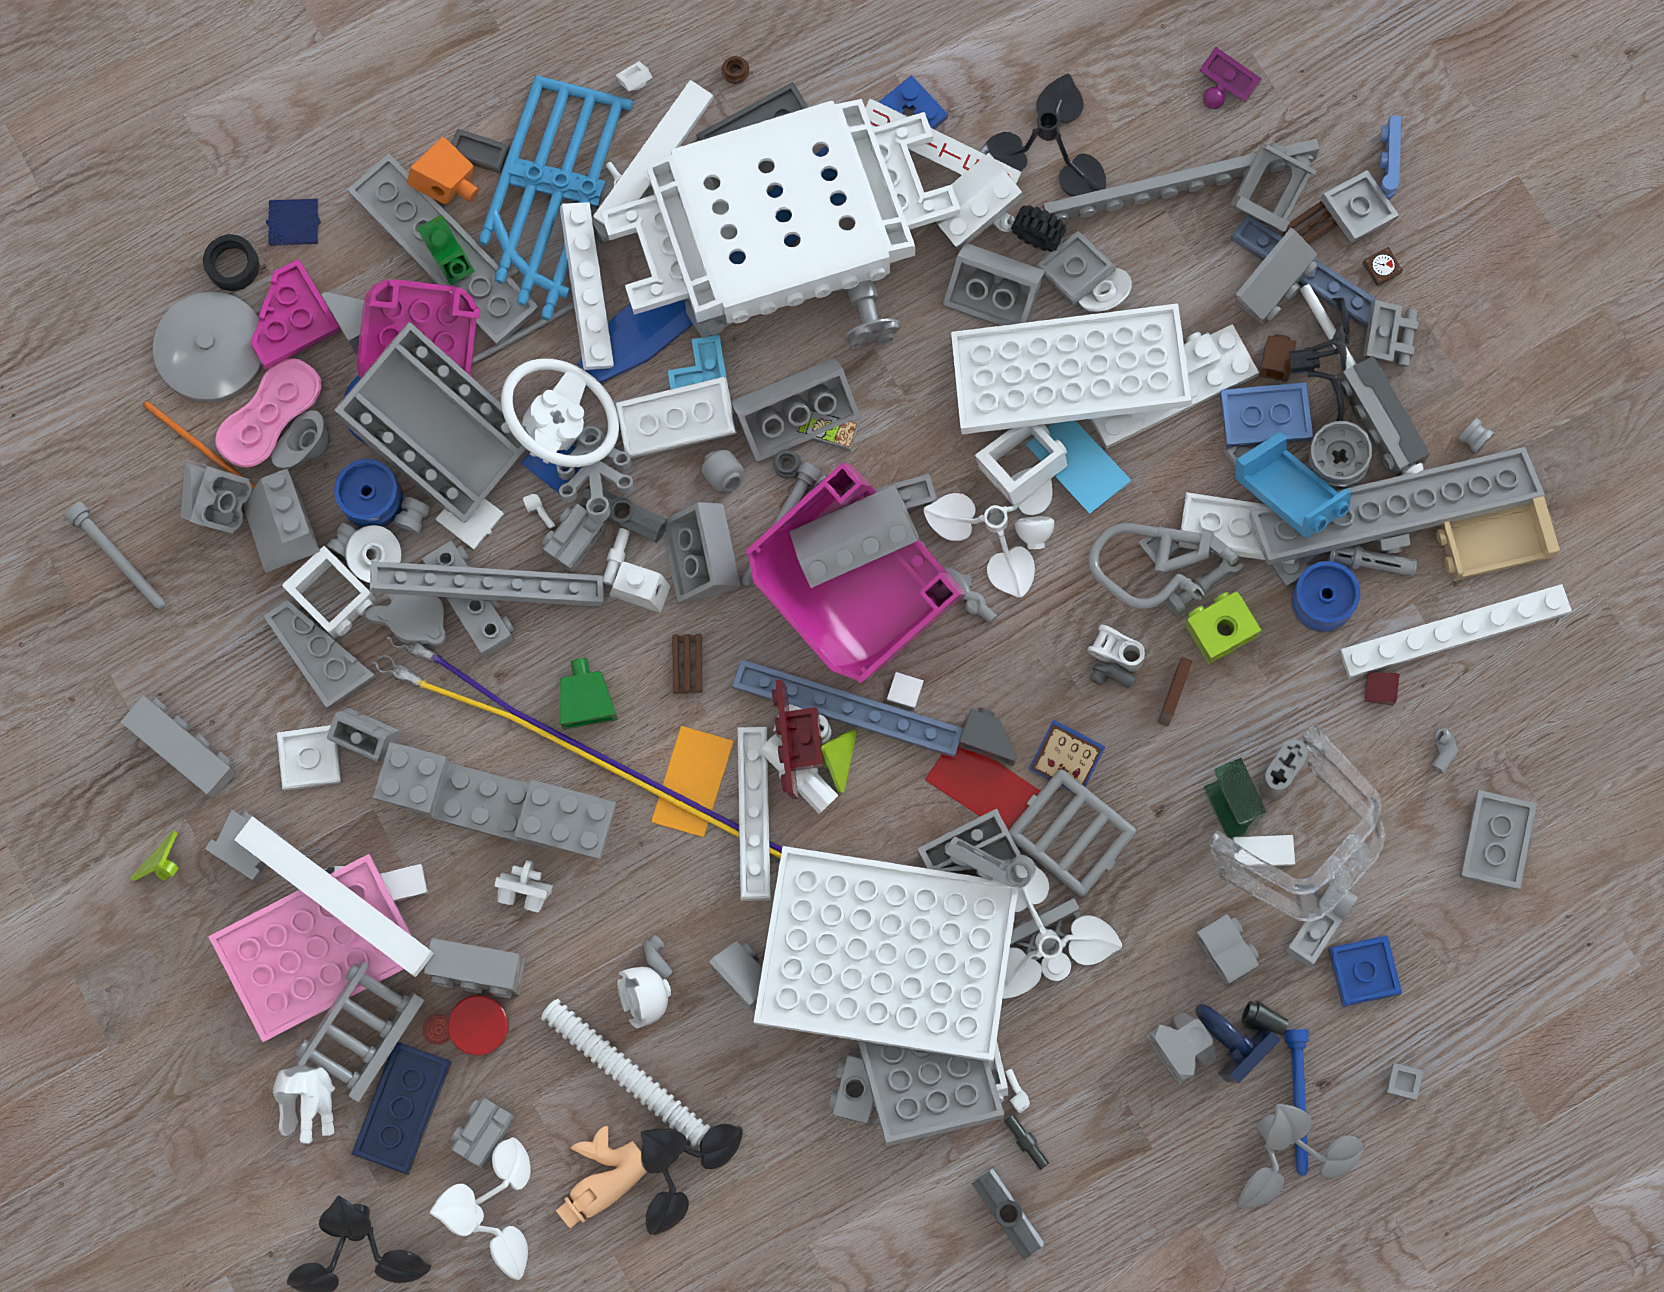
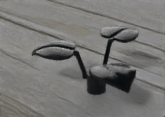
M1069 73L1050 83L1039 95L1036 103L1038 113L1037 128L1032 130V135L1025 146L1022 147V140L1016 134L1001 132L992 136L980 151L985 155L990 153L994 159L1021 172L1027 166V157L1024 152L1030 149L1037 136L1045 141L1055 139L1063 159L1068 165L1059 174L1060 186L1065 193L1070 196H1078L1106 188L1105 172L1099 161L1091 155L1082 153L1077 155L1071 162L1061 139L1060 122L1070 123L1076 120L1081 115L1084 106L1082 95Z
M1344 297L1333 298L1332 300L1340 311L1343 325L1342 322H1338L1333 338L1304 350L1289 351L1291 374L1307 372L1308 377H1319L1331 381L1338 400L1336 421H1343L1345 413L1343 392L1339 378L1335 375L1317 372L1315 368H1320L1319 358L1339 354L1341 371L1346 369V346L1349 345L1350 327L1348 308ZM1333 344L1336 346V349L1318 352V350Z
M720 1124L712 1127L702 1137L700 1151L686 1147L687 1139L678 1130L651 1129L641 1131V1163L643 1168L648 1173L662 1172L669 1186V1193H658L648 1206L646 1229L650 1235L662 1233L677 1225L684 1218L689 1207L688 1197L683 1192L675 1193L676 1187L667 1168L683 1152L696 1158L702 1157L701 1165L705 1169H716L723 1166L734 1156L739 1148L742 1139V1128L740 1126Z
M338 1195L319 1219V1227L323 1232L334 1237H340L330 1265L325 1269L318 1263L303 1264L290 1273L287 1278V1284L301 1292L334 1291L339 1284V1278L332 1272L335 1269L346 1238L351 1241H361L366 1235L370 1242L374 1260L379 1263L375 1267V1273L386 1281L407 1283L417 1280L430 1271L431 1265L425 1263L418 1255L406 1250H392L381 1257L373 1235L374 1228L371 1227L369 1219L370 1209L363 1204H351Z

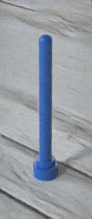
M1286 1030L1284 1033L1285 1042L1288 1043V1048H1291L1293 1103L1294 1107L1306 1112L1303 1048H1306V1042H1309V1030ZM1307 1135L1300 1139L1305 1144H1307ZM1295 1143L1296 1171L1299 1175L1304 1176L1309 1170L1308 1152Z

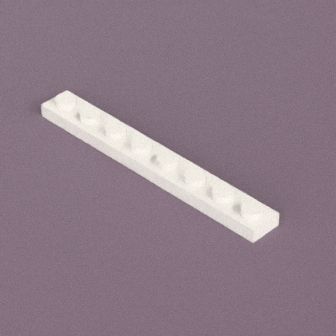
M1561 584L1346 647L1339 652L1350 679L1570 614L1572 610Z

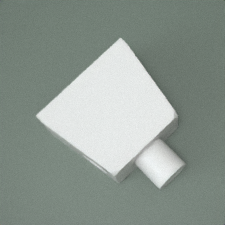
M622 561L609 596L661 613L671 586L661 574Z

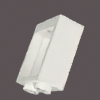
M1044 424L1011 428L975 455L979 469L1013 506L1068 466L1065 456L1067 453L1066 448L1058 439L1054 441L1049 436V430ZM1033 434L1048 450L1050 455L1014 481L996 461Z
M325 546L320 549V552L315 553L282 585L333 639L338 635H345L351 629L352 622L359 615H366V610L373 606V602L376 600L373 594ZM333 565L360 594L329 623L301 594Z

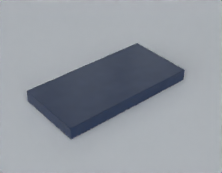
M397 1042L389 1055L352 1155L409 1175L452 1062Z

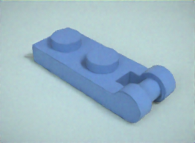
M1390 115L1387 125H1382L1381 142H1385V152H1381L1380 169H1384V178L1380 189L1388 200L1393 198L1399 186L1402 116Z

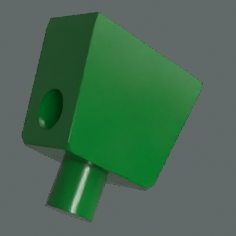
M587 658L572 660L573 676L560 679V724L562 728L566 730L618 720L601 671L590 672Z

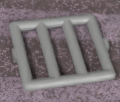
M1062 769L1055 773L1037 796L1033 795L1027 802V805H1029L1008 830L1017 846L1081 897L1089 892L1106 870H1111L1116 864V857L1136 834L1134 826ZM1062 784L1076 794L1075 797L1038 842L1033 844L1021 833ZM1086 802L1099 814L1059 863H1057L1044 852ZM1109 821L1122 833L1080 882L1067 870Z

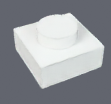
M640 61L616 75L620 85L628 92L641 89L646 85V81L653 78L648 68Z

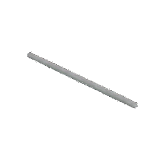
M574 301L553 312L549 321L541 319L511 335L499 346L493 345L472 357L471 365L575 309Z

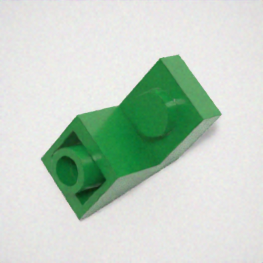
M442 215L417 228L428 250L450 285L475 272L464 250L456 241Z

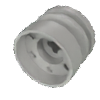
M1335 421L1323 426L1315 434L1311 444L1309 469L1336 491L1357 486L1364 479L1372 457V444L1367 433L1358 425L1348 421ZM1344 457L1343 462L1341 461L1339 464L1334 463L1335 458Z

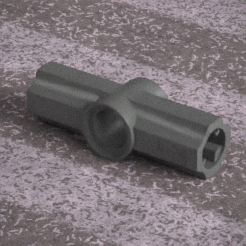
M590 486L584 491L580 506L585 509L588 500L591 499ZM602 489L603 497L608 500L611 510L607 520L614 522L619 528L628 529L655 543L662 538L668 523L666 519L633 504L628 498L619 497ZM629 508L630 514L626 518L620 519L617 517L621 509Z
M991 1169L972 1183L995 1217L996 1222L1002 1227L1024 1260L1046 1245L994 1169ZM1006 1205L1014 1207L1017 1212L1016 1220L1011 1223L1004 1222L1000 1217V1210Z

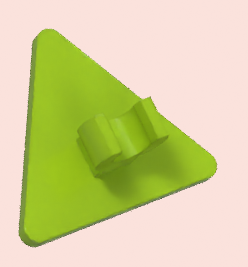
M850 730L822 744L821 747L825 759L824 768L829 769L837 791L842 793L845 791L857 732L855 730Z
M175 830L167 836L130 877L131 880L135 881L153 871L163 881L175 875L179 869L178 866L166 860L178 834Z

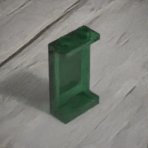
M1238 758L1216 768L1214 773L1217 781L1203 787L1227 841L1255 830L1267 813L1242 758Z

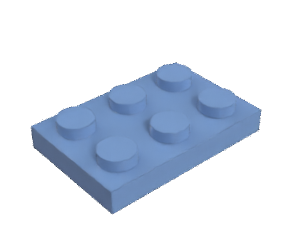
M1306 382L1224 389L1220 391L1226 448L1259 445L1278 432L1287 437V442L1309 441L1313 439Z

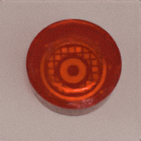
M440 1014L427 1018L422 1029L425 1039L434 1045L447 1043L451 1039L448 1032L449 1019Z

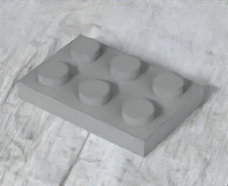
M1478 790L1476 792L1460 877L1517 891L1520 890L1537 803Z

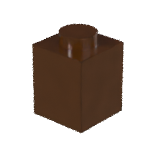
M1281 334L1268 336L1264 347L1259 377L1287 382L1291 374L1289 351H1295L1297 341L1290 340V337Z

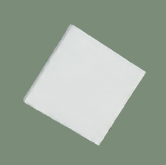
M331 725L277 733L282 790L289 791L342 783L338 744L327 740Z

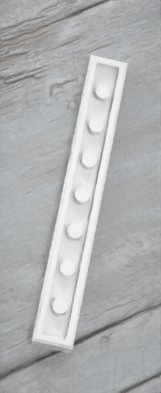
M253 816L234 839L414 977L419 974L434 954Z

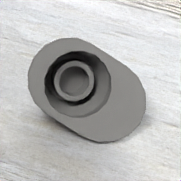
M310 410L299 415L277 442L271 455L272 463L277 468H291L301 461L304 462L319 457L326 450L329 433L324 428L323 416L318 411Z

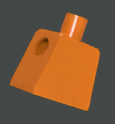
M443 136L411 166L407 185L443 204H449L457 195L471 202L479 191V188L470 183L474 169L472 163Z

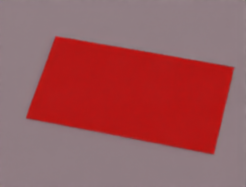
M959 746L955 758L942 754L925 778V781L980 817L997 809L1008 830L1029 806L1027 802L1033 795L1037 796L1040 792L1038 788L992 758Z

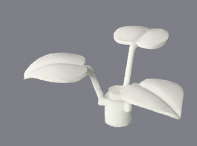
M1032 468L1020 471L1011 478L1016 481ZM1051 479L1015 506L1001 507L994 505L989 507L984 515H980L976 519L973 518L976 512L974 503L968 496L960 493H951L939 498L937 501L924 507V514L932 529L941 537L950 541L967 539L972 532L971 524H978L980 522H985V526L989 531L998 533L1004 553H997L989 560L987 566L988 578L997 589L1020 598L1028 592L1033 583L1035 564L1032 555L1024 547L1018 546L1010 551L1008 550L1003 532L1008 524L1007 513L1016 510L1018 507L1025 515L1032 516L1044 512L1052 500Z
M1016 865L1013 867L1016 876L1020 878L1027 877V871L1023 866ZM1037 867L1031 881L1025 887L1018 888L1015 912H1020L1028 906L1040 930L1035 940L1038 950L1031 951L1026 955L1020 948L1010 947L1003 999L1024 994L1039 982L1042 975V967L1038 961L1031 959L1032 957L1056 958L1069 940V954L1077 963L1082 965L1097 964L1122 948V943L1114 929L1105 921L1095 916L1086 915L1076 918L1071 924L1072 935H1066L1061 940L1054 931L1046 930L1033 904H1039L1046 899L1049 891V882L1046 875Z
M511 1137L500 1142L492 1155L494 1171L499 1178L503 1179L499 1186L475 1200L474 1193L468 1186L464 1184L453 1185L437 1199L430 1214L438 1218L450 1231L458 1236H467L472 1232L494 1234L496 1237L490 1242V1251L495 1263L507 1276L514 1280H520L524 1274L528 1259V1245L524 1235L513 1226L505 1227L502 1232L498 1228L480 1226L484 1213L482 1208L478 1206L505 1189L508 1184L515 1190L522 1189L530 1178L531 1166L529 1156L523 1145L516 1138Z

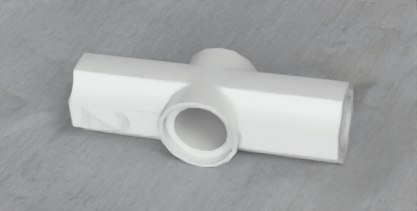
M776 733L759 751L780 772L779 777L781 779V775L785 774L784 763H780L778 756V746H782L781 735ZM818 768L796 771L798 792L818 814L838 797L836 792L818 774Z

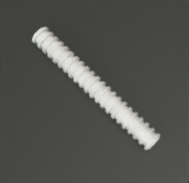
M559 999L552 1001L541 1015L542 1021H548V1026L551 1028L555 1027V1031L558 1034L562 1033V1037L565 1040L567 1038L570 1039L569 1043L572 1046L576 1044L578 1051L583 1050V1055L585 1057L590 1056L592 1063L597 1062L598 1068H604L605 1074H611L614 1081H620L619 1085L621 1087L626 1086L628 1093L633 1092L635 1099L640 1098V1103L642 1105L647 1104V1109L649 1111L654 1110V1115L657 1117L661 1116L664 1123H670L669 1127L671 1129L676 1128L682 1132L687 1141H691L690 1145L692 1147L700 1144L702 1137L710 1129L708 1124L704 1126L701 1118L697 1120L694 1112L690 1114L688 1107L681 1106L682 1102L673 1100L674 1096L672 1094L667 1095V1090L665 1088L660 1089L658 1082L654 1084L651 1076L647 1078L645 1071L642 1070L640 1072L638 1065L635 1064L633 1066L631 1064L632 1061L629 1058L625 1059V1055L622 1052L617 1053L618 1049L615 1046L610 1047L608 1040L604 1042L601 1034L597 1036L595 1029L590 1030L589 1024H583L580 1017H574L575 1013L573 1011L568 1012V1007L566 1005L561 1006Z

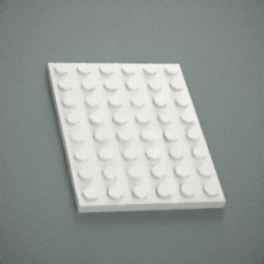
M783 846L753 1023L993 1062L1018 888L996 879L987 880L983 877Z

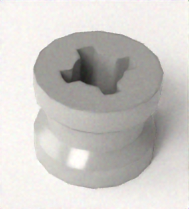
M1476 418L1459 436L1458 440L1461 443H1467L1471 451L1476 454L1489 441L1494 432L1490 429H1485L1481 421Z

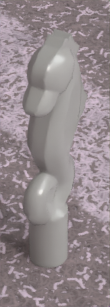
M944 566L966 593L962 598L967 600L965 603L966 611L970 614H979L991 624L998 615L985 605V598L980 593L969 589L972 587L970 575L960 574L953 570V567Z

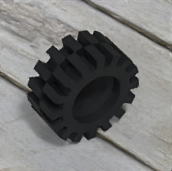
M1023 205L1011 226V230H1013L1014 235H1018L1017 238L1025 240L1024 243L1032 244L1037 249L1040 247L1043 251L1053 252V250H1057L1063 238L1066 225L1063 224L1062 220L1057 219V216L1054 214H1048L1049 211L1047 210L1042 211L1039 207L1033 208L1032 205Z

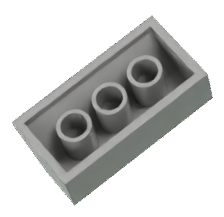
M835 357L731 401L739 426L756 462L812 439V436L861 418L843 368ZM809 408L815 409L821 415L832 414L842 417V419L808 434L801 435L796 433L798 426H803L809 421L811 416Z
M896 484L789 531L798 561L811 588L910 545L919 539Z

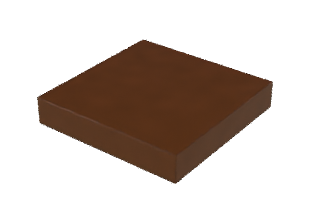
M1183 657L1177 666L1158 719L1162 725L1169 726L1192 664L1190 659Z

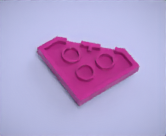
M299 259L273 272L270 281L271 285L259 315V322L256 331L253 333L251 347L265 370L340 332V326Z

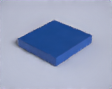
M1388 935L1328 949L1343 1007L1402 994Z

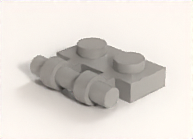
M1378 300L1372 301L1362 357L1370 358L1374 356L1377 361L1390 363L1394 360V353H1397L1399 355L1398 366L1409 367L1410 357L1414 356L1415 347L1412 346L1414 332L1418 331L1419 322L1416 321L1418 310L1407 309L1406 316L1403 318L1401 317L1402 306ZM1399 328L1403 330L1401 343L1396 342Z

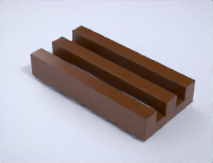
M1320 201L1292 220L1286 231L1283 232L1284 235L1290 228L1294 229L1325 208L1323 202ZM1329 211L1325 212L1297 231V233L1302 237L1332 215ZM1332 219L1304 238V240L1311 244L1338 224Z
M672 635L673 693H703L702 635ZM690 642L696 643V686H691ZM679 643H684L683 687H679Z

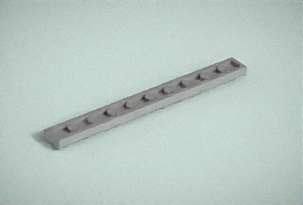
M1317 138L1283 146L1287 149L1286 155L1294 159L1296 155H1299L1310 162L1316 159L1320 149ZM1257 153L1044 203L1043 211H1049L1048 214H1054L1057 216V219L1065 223L1072 217L1080 216V218H1087L1093 216L1098 211L1106 209L1110 212L1121 209L1123 205L1131 203L1142 205L1149 202L1152 198L1160 196L1164 199L1171 198L1177 195L1178 192L1185 190L1196 192L1202 190L1206 185L1215 183L1218 186L1230 183L1232 179L1244 178ZM1274 160L1267 165L1264 172L1269 170L1272 173L1279 172L1289 165L1283 160Z

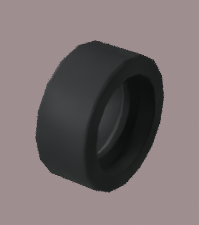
M227 234L219 236L210 242L203 256L204 270L214 285L222 290H242L252 284L258 276L260 267L258 255L250 242L239 235ZM237 248L242 250L248 260L243 272L233 277H223L220 275L215 267L218 256L227 249Z

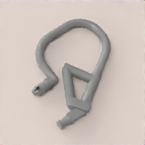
M1120 523L1107 528L1094 541L1089 553V567L1096 581L1124 604L1133 608L1148 609L1165 602L1179 586H1181V590H1185L1187 594L1197 600H1202V597L1197 595L1198 592L1203 597L1205 594L1201 587L1192 582L1191 578L1187 579L1182 574H1177L1157 595L1146 599L1132 597L1109 579L1099 566L1100 551L1112 537L1122 533H1132L1160 538L1161 541L1154 572L1159 574H1165L1208 559L1211 550L1220 558L1223 557L1228 560V563L1231 565L1238 560L1239 556L1213 534V531L1203 530L1202 533L1164 527ZM1172 540L1200 545L1198 550L1168 560Z

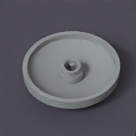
M203 292L182 299L162 317L154 335L153 357L158 372L171 389L193 401L213 403L228 400L239 395L257 379L263 368L251 347L253 333L256 331L259 322L258 316L241 299L226 293Z

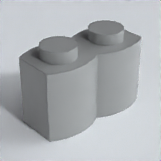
M1228 914L1194 934L1225 985L1230 984L1259 966L1257 959L1260 958L1255 947L1251 943L1246 944L1241 934L1244 931L1235 917L1231 919Z

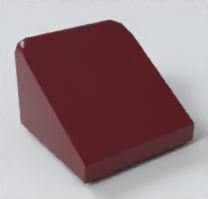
M1367 673L1364 702L1394 706L1397 701L1400 674Z

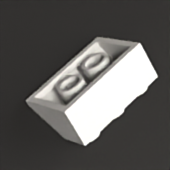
M988 153L951 184L960 206V214L936 221V223L960 251L965 242L969 244L1025 196L1005 170Z

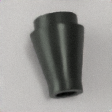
M1249 1001L1243 1011L1241 1023L1247 1025V1029L1272 1031L1282 1036L1288 1026V1019L1282 1017L1260 1001H1256V1003Z

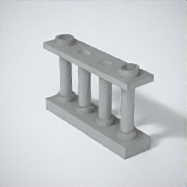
M362 960L359 965L354 963L345 976L348 982L310 1040L304 1039L295 1052V1055L298 1056L295 1062L299 1066L303 1067L307 1060H310L319 1067H322L345 1082V1087L348 1088L346 1094L357 1102L360 1101L424 1002V999L412 992L409 996H400L367 975L365 971L369 964ZM357 983L395 1006V1010L398 1013L392 1022L389 1020L383 1021L348 998ZM341 1008L379 1032L378 1035L382 1038L376 1047L364 1045L331 1024ZM324 1034L362 1057V1061L365 1064L359 1073L356 1071L350 1072L315 1050Z

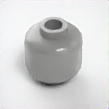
M729 450L710 452L705 457L701 468L703 477L717 492H732L743 481L744 468Z

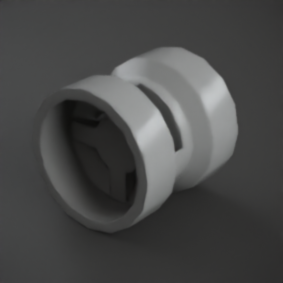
M404 497L401 503L403 510L395 516L393 524L406 532L419 535L422 529V518L428 516L431 508L419 500Z
M342 522L337 529V539H330L326 548L338 557L346 560L347 543L357 530Z

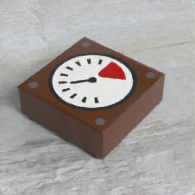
M1389 247L1363 261L1365 268L1377 286L1400 275L1403 271Z

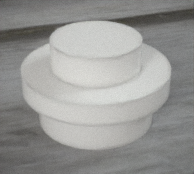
M1062 952L1053 959L1044 957L1041 963L1042 972L1049 980L1061 981L1070 973V959Z

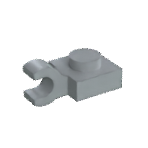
M1322 553L1295 559L1294 564L1277 563L1271 565L1284 586L1288 587L1298 581L1300 575L1308 568L1307 564L1320 557Z

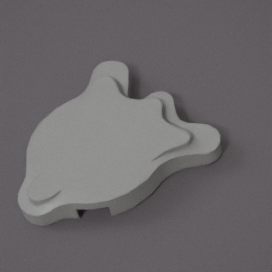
M387 594L391 601L389 605L371 606L366 610L368 622L385 625L396 638L404 643L421 642L422 644L440 646L446 640L444 630L445 610L438 597Z

